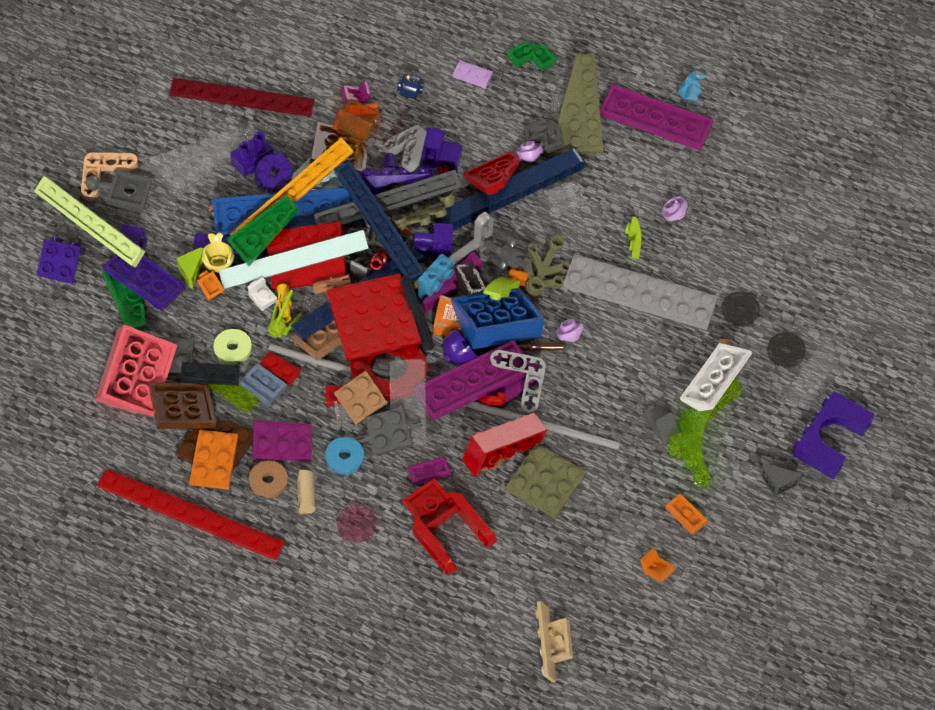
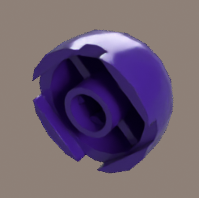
M457 328L445 337L443 341L445 353L443 356L448 363L453 362L460 366L478 357Z

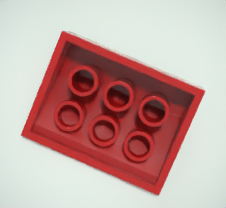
M341 222L282 229L267 246L268 257L344 236L345 233ZM346 255L270 276L272 290H277V286L280 284H287L290 289L312 286L314 283L329 280L330 277L333 279L347 275Z

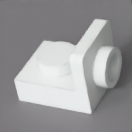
M263 277L252 281L248 286L249 297L262 311L277 301V297L266 286V281Z

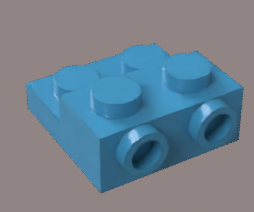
M441 254L418 279V299L423 301L427 296L431 297L434 292H438L441 289L446 279L449 280L454 274V261Z

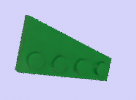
M286 195L227 238V241L243 261L250 266L299 210Z

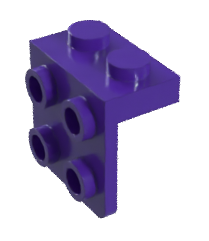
M52 237V240L44 239L37 275L65 283H73L79 255H85L86 248L80 247L81 243L70 241L69 244L63 243L62 238Z

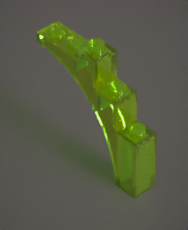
M737 377L734 378L712 410L698 411L692 408L682 412L679 421L682 432L669 438L667 446L669 454L674 456L677 461L683 459L685 467L693 473L692 477L695 484L700 485L702 490L708 488L711 482L702 453L703 434L715 414L726 404L741 396L743 387Z

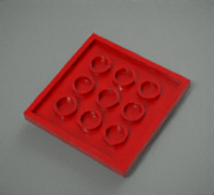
M400 273L326 291L346 361L421 344L412 310L407 305L400 284L402 280Z

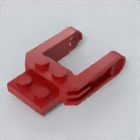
M435 478L403 499L402 503L414 516L412 534L448 576L458 570L457 566L455 567L452 560L447 556V551L431 532L451 519L455 513L462 518L485 547L489 548L497 542L492 530L463 495L456 492L446 493Z

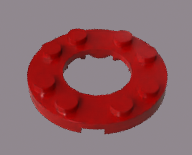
M417 345L384 353L385 355L391 353L394 356H401L407 363V372L396 380H383L375 376L371 371V361L380 354L351 360L350 373L352 380L364 371H367L384 398L389 401L400 400L413 395V388L423 384L427 376V360Z

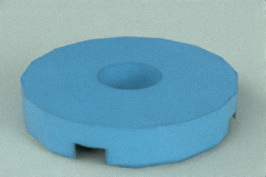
M349 437L337 438L327 446L325 451L326 463L332 471L334 470L338 474H351L356 472L364 462V449L355 439ZM343 452H347L350 454V457L348 459H342L339 455Z

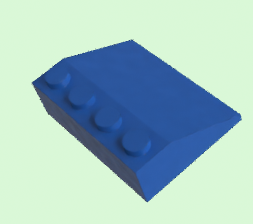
M520 287L511 289L509 297H503L501 300L491 299L490 295L484 293L451 298V303L463 336L472 349L497 346L515 340V342L540 338L542 335L544 318Z

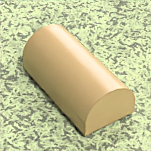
M300 470L297 478L298 510L300 514L313 513L315 511L314 473L309 470Z

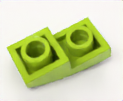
M632 217L631 223H627L625 234H629L628 241L631 242L629 251H632V258L639 259L641 229L637 218Z
M505 276L499 277L492 281L484 289L483 293L490 295L491 299L501 300L503 297H509L511 289L519 288L520 280Z

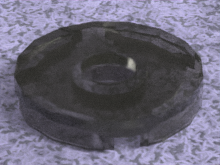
M734 292L724 299L722 314L726 321H730L737 327L751 325L759 316L760 305L757 299L749 293ZM743 306L746 311L739 312L736 310V307Z
M787 332L773 336L767 348L769 359L775 365L784 366V368H792L799 365L803 361L806 351L805 344L801 338ZM788 347L792 352L784 353L781 349Z

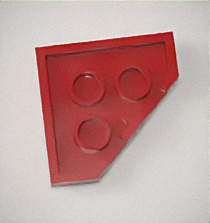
M509 151L464 172L463 176L466 181L487 195L495 194L499 189L505 187L520 161L516 154Z

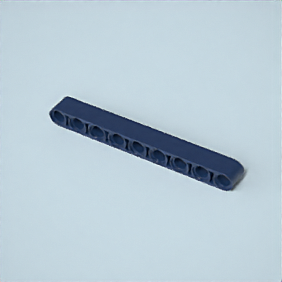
M570 149L510 177L505 187L499 189L495 194L487 195L480 191L450 207H446L447 215L440 218L436 217L439 223L453 224L454 231L475 221L483 212L490 214L583 170L586 167V161L577 149Z

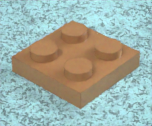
M364 371L334 392L355 425H358L366 419L365 417L371 416L388 404L367 371Z

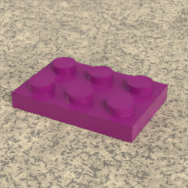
M254 420L252 458L311 462L312 424Z

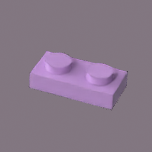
M461 60L453 72L454 78L483 88L488 86L493 76V71Z

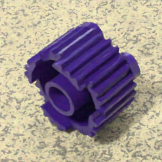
M270 153L269 156H263L254 170L255 184H258L257 187L264 189V191L267 190L268 193L270 191L272 193L279 192L292 180L293 176L291 163L280 153H274L273 155ZM270 172H276V177L274 176V174L271 175Z

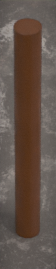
M517 343L522 350L564 351V343ZM504 344L488 346V350H494Z

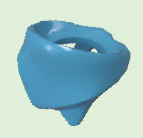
M692 71L683 81L677 93L685 100L698 101V95L702 94V90L699 88V81L695 79H705L706 76L698 75L695 71Z

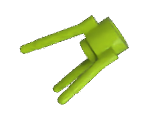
M293 290L289 291L277 318L278 307L276 301L268 326V332L276 337L287 336L291 325L303 316L299 314L288 326H286V321L282 319Z

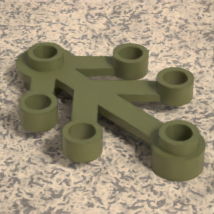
M453 192L440 195V202L430 206L429 202H423L418 205L419 207L415 213L413 209L403 212V215L394 217L391 220L393 226L399 231L407 228L408 224L420 222V225L423 226L431 223L430 215L436 214L437 218L447 215L445 207L455 204Z
M553 235L548 242L549 250L543 262L538 254V247L535 244L527 246L525 252L528 256L532 257L538 272L535 277L532 269L528 272L519 267L525 273H528L526 290L529 294L539 296L545 288L554 287L559 289L562 287L564 279L561 276H555L554 279L542 281L546 275L555 273L567 274L570 266L568 262L550 266L556 251H560L565 244L562 236ZM524 258L531 265V261L528 258Z

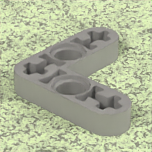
M415 125L389 138L383 146V151L387 154L393 153L394 155L404 151L401 166L408 172H413L420 163L426 130L420 125Z
M483 212L475 220L474 239L449 257V259L454 261V270L472 252L479 255L487 249L484 246L485 240L493 241L494 219L487 212Z
M503 350L494 351L490 357L491 363L494 366L527 373L521 407L528 413L536 411L539 406L546 371L545 361L539 357ZM502 353V357L508 358V354L512 355L509 360L510 367L506 366L507 362L504 361L497 364L494 356ZM515 357H521L524 360L522 367L516 368L513 365ZM527 358L531 359L529 363H536L539 360L543 368L536 372L534 367L528 366L529 370H525ZM532 379L539 382V388L535 391L530 390L528 387V383ZM526 391L531 394L538 393L537 398L533 396L532 402L535 403V407H531V410L527 409L528 407L525 405V401H529L530 395L526 396Z

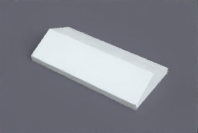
M719 343L682 394L680 400L698 411L712 410L752 355V352Z

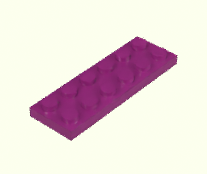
M613 84L600 109V116L699 151H701L714 121L708 117Z
M515 340L414 387V394L431 421L525 377L527 374L525 372L496 367L490 360L491 354L496 350L523 354ZM499 353L498 356H494V360H497V364H500L501 361L507 362L506 366L510 367L509 360L512 355L508 354V358H504L502 353ZM521 357L513 359V365L516 368L523 366L524 360ZM528 360L525 370H529L528 366L532 367Z

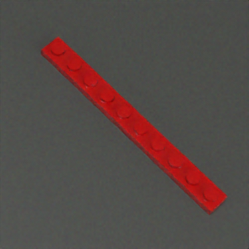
M107 468L97 484L100 489L275 561L285 545V542Z

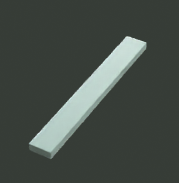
M362 230L258 259L250 266L244 263L219 270L223 288L227 289L258 280L261 277H270L369 249L365 231Z

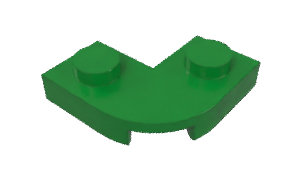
M524 42L507 52V57L517 68L532 60L543 72L557 63V59L543 44L539 46Z

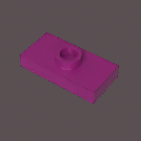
M445 457L407 467L413 486L428 483L433 478L439 480L451 476Z

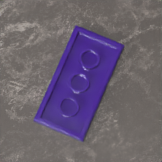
M117 254L103 266V271L161 312L186 289V285L144 255L136 267L131 266Z

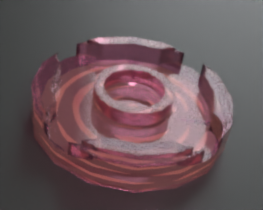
M353 505L347 507L338 516V532L344 540L351 543L365 542L376 531L377 522L375 515L364 506Z

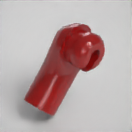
M498 392L497 396L485 395L478 400L482 404L501 406L505 403L507 396L503 392Z

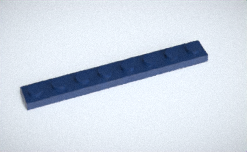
M351 161L334 168V173L404 279L410 278L412 283L418 280L424 273L423 269Z
M413 247L409 248L419 265L423 263L424 257ZM391 260L357 283L399 274L400 271ZM329 301L291 325L292 331L302 341L334 321Z

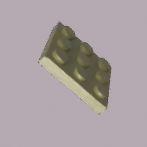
M536 443L506 485L505 490L556 519L587 472Z

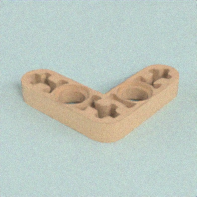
M94 152L87 154L84 158L81 186L83 199L94 201L99 195V188L91 192V194H87L89 192V189L86 187L88 175L94 174L100 180L101 171H134L138 167L136 155L132 153ZM113 159L116 160V163L108 165L107 161Z

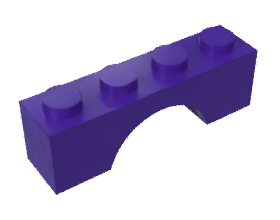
M420 166L413 172H408L403 167L399 168V170L382 168L378 171L367 168L359 171V175L371 193L377 195L380 194L385 186L394 182L408 185L433 177V170L427 166Z

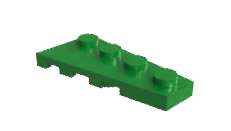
M102 269V275L123 324L137 330L146 329L142 297Z

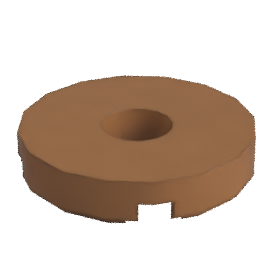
M275 461L259 462L249 473L251 490L256 495L265 498L279 496L284 492L288 484L286 469ZM272 476L274 480L271 483H266L263 481V478Z

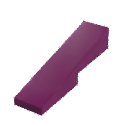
M474 252L454 270V274L449 280L446 279L438 292H434L431 297L427 296L423 300L425 314L438 306L440 295L452 298L456 295V287L482 271V261Z

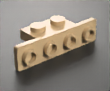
M538 601L536 617L539 620L538 636L541 639L539 650L543 658L541 669L544 677L551 682H556L555 663L573 658L570 624L567 618L550 622L548 606L542 601Z

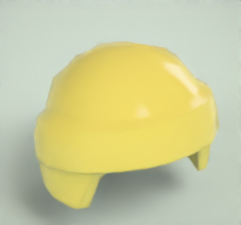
M211 233L208 234L211 243L206 245L202 251V261L205 267L215 273H219V270L230 268L234 261L233 250L228 244L221 241L223 237L221 233H217L216 236Z

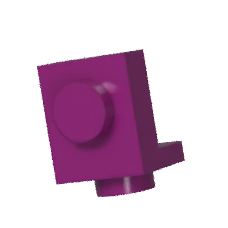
M363 81L360 87L343 85L341 88L344 104H358V102L365 104L371 96V90L366 81Z

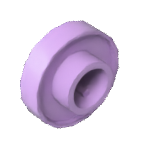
M535 141L525 142L516 150L518 158L527 161V163L537 161V157L543 152L542 144L535 143Z
M680 196L668 200L662 209L663 217L667 221L682 219L685 216L688 203Z
M573 319L562 322L556 330L559 340L577 341L584 330L581 320Z

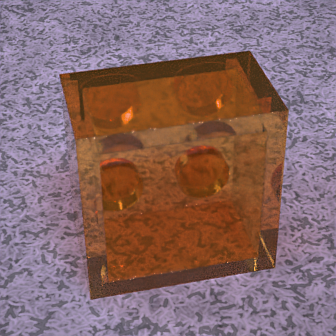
M351 98L339 109L332 128L342 135L352 137L356 142L365 144L377 132L383 113Z

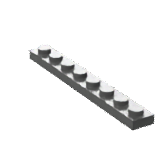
M452 170L373 196L383 211L388 212L461 189L456 170ZM354 202L314 214L317 225L341 222V225L344 226L365 219Z

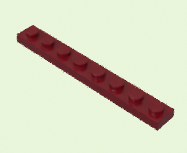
M173 78L169 91L170 96L308 117L312 116L315 99L180 78Z

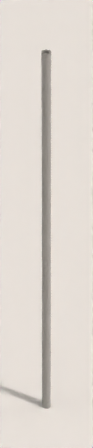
M274 344L269 345L268 351L351 374L350 366L324 358L316 361L309 354ZM379 377V378H381V379H383V380H396V379H394V378L387 379V378ZM475 401L465 405V407L510 420H516L522 416L518 413ZM540 420L549 431L619 450L620 442Z

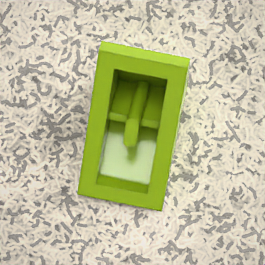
M198 248L176 258L177 267L189 288H194L203 265L202 251L204 248Z

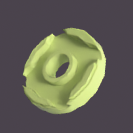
M225 330L218 334L214 340L215 355L219 361L225 364L236 365L238 362H244L251 354L252 343L250 337L241 330ZM230 344L238 346L235 350H230L227 347Z

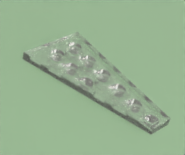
M250 123L143 160V165L179 198L231 161L230 153L238 148L239 143L242 145V141H250L253 139V135L256 134L257 136L256 132L260 131Z

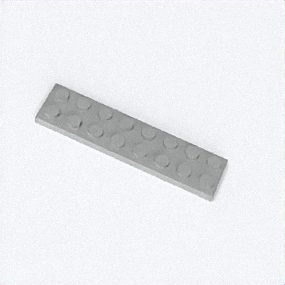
M576 254L573 256L563 282V288L704 330L708 329L718 296Z

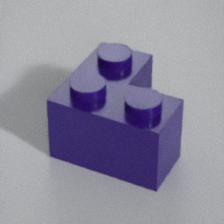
M427 127L422 150V166L432 168L442 166L444 170V165H446L449 171L456 170L457 172L462 157V145L455 142H445L444 130Z

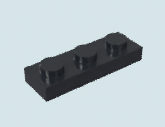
M182 362L180 382L239 386L240 366Z

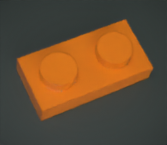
M681 493L666 504L665 509L692 535L708 522Z

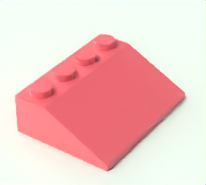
M126 325L118 328L95 401L155 417L149 385L150 383H166L177 345Z

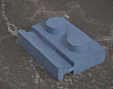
M258 363L245 375L243 380L239 381L240 387L268 407L287 389L286 383Z

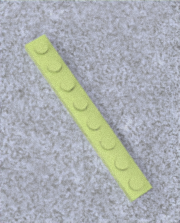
M43 176L34 190L35 193L131 266L136 267L146 252L48 177Z

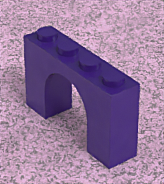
M835 391L830 397L827 396L822 403L823 408L821 411L817 410L812 418L813 423L811 425L807 424L802 433L804 436L802 439L798 438L793 445L795 449L793 456L832 479L837 476L843 467L846 456L827 446L822 441L819 431L825 426L836 424L844 426L863 437L875 415Z

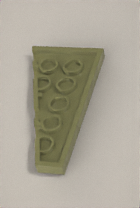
M594 53L576 54L557 122L562 130L565 147L550 152L549 156L560 155L570 149H577L580 154L603 153Z

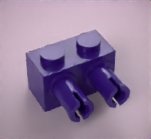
M256 132L257 136L254 134L253 139L250 141H242V145L239 143L238 148L230 153L231 163L244 177L255 173V167L263 156H269L270 153L273 155V148L266 142L263 132Z
M434 223V232L432 233L415 232L414 249L420 254L431 255L432 262L441 254L449 258L452 255L453 224Z

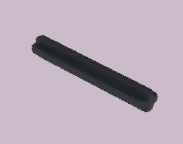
M410 278L400 281L407 305L412 310L421 339L422 349L424 352L434 349V345Z

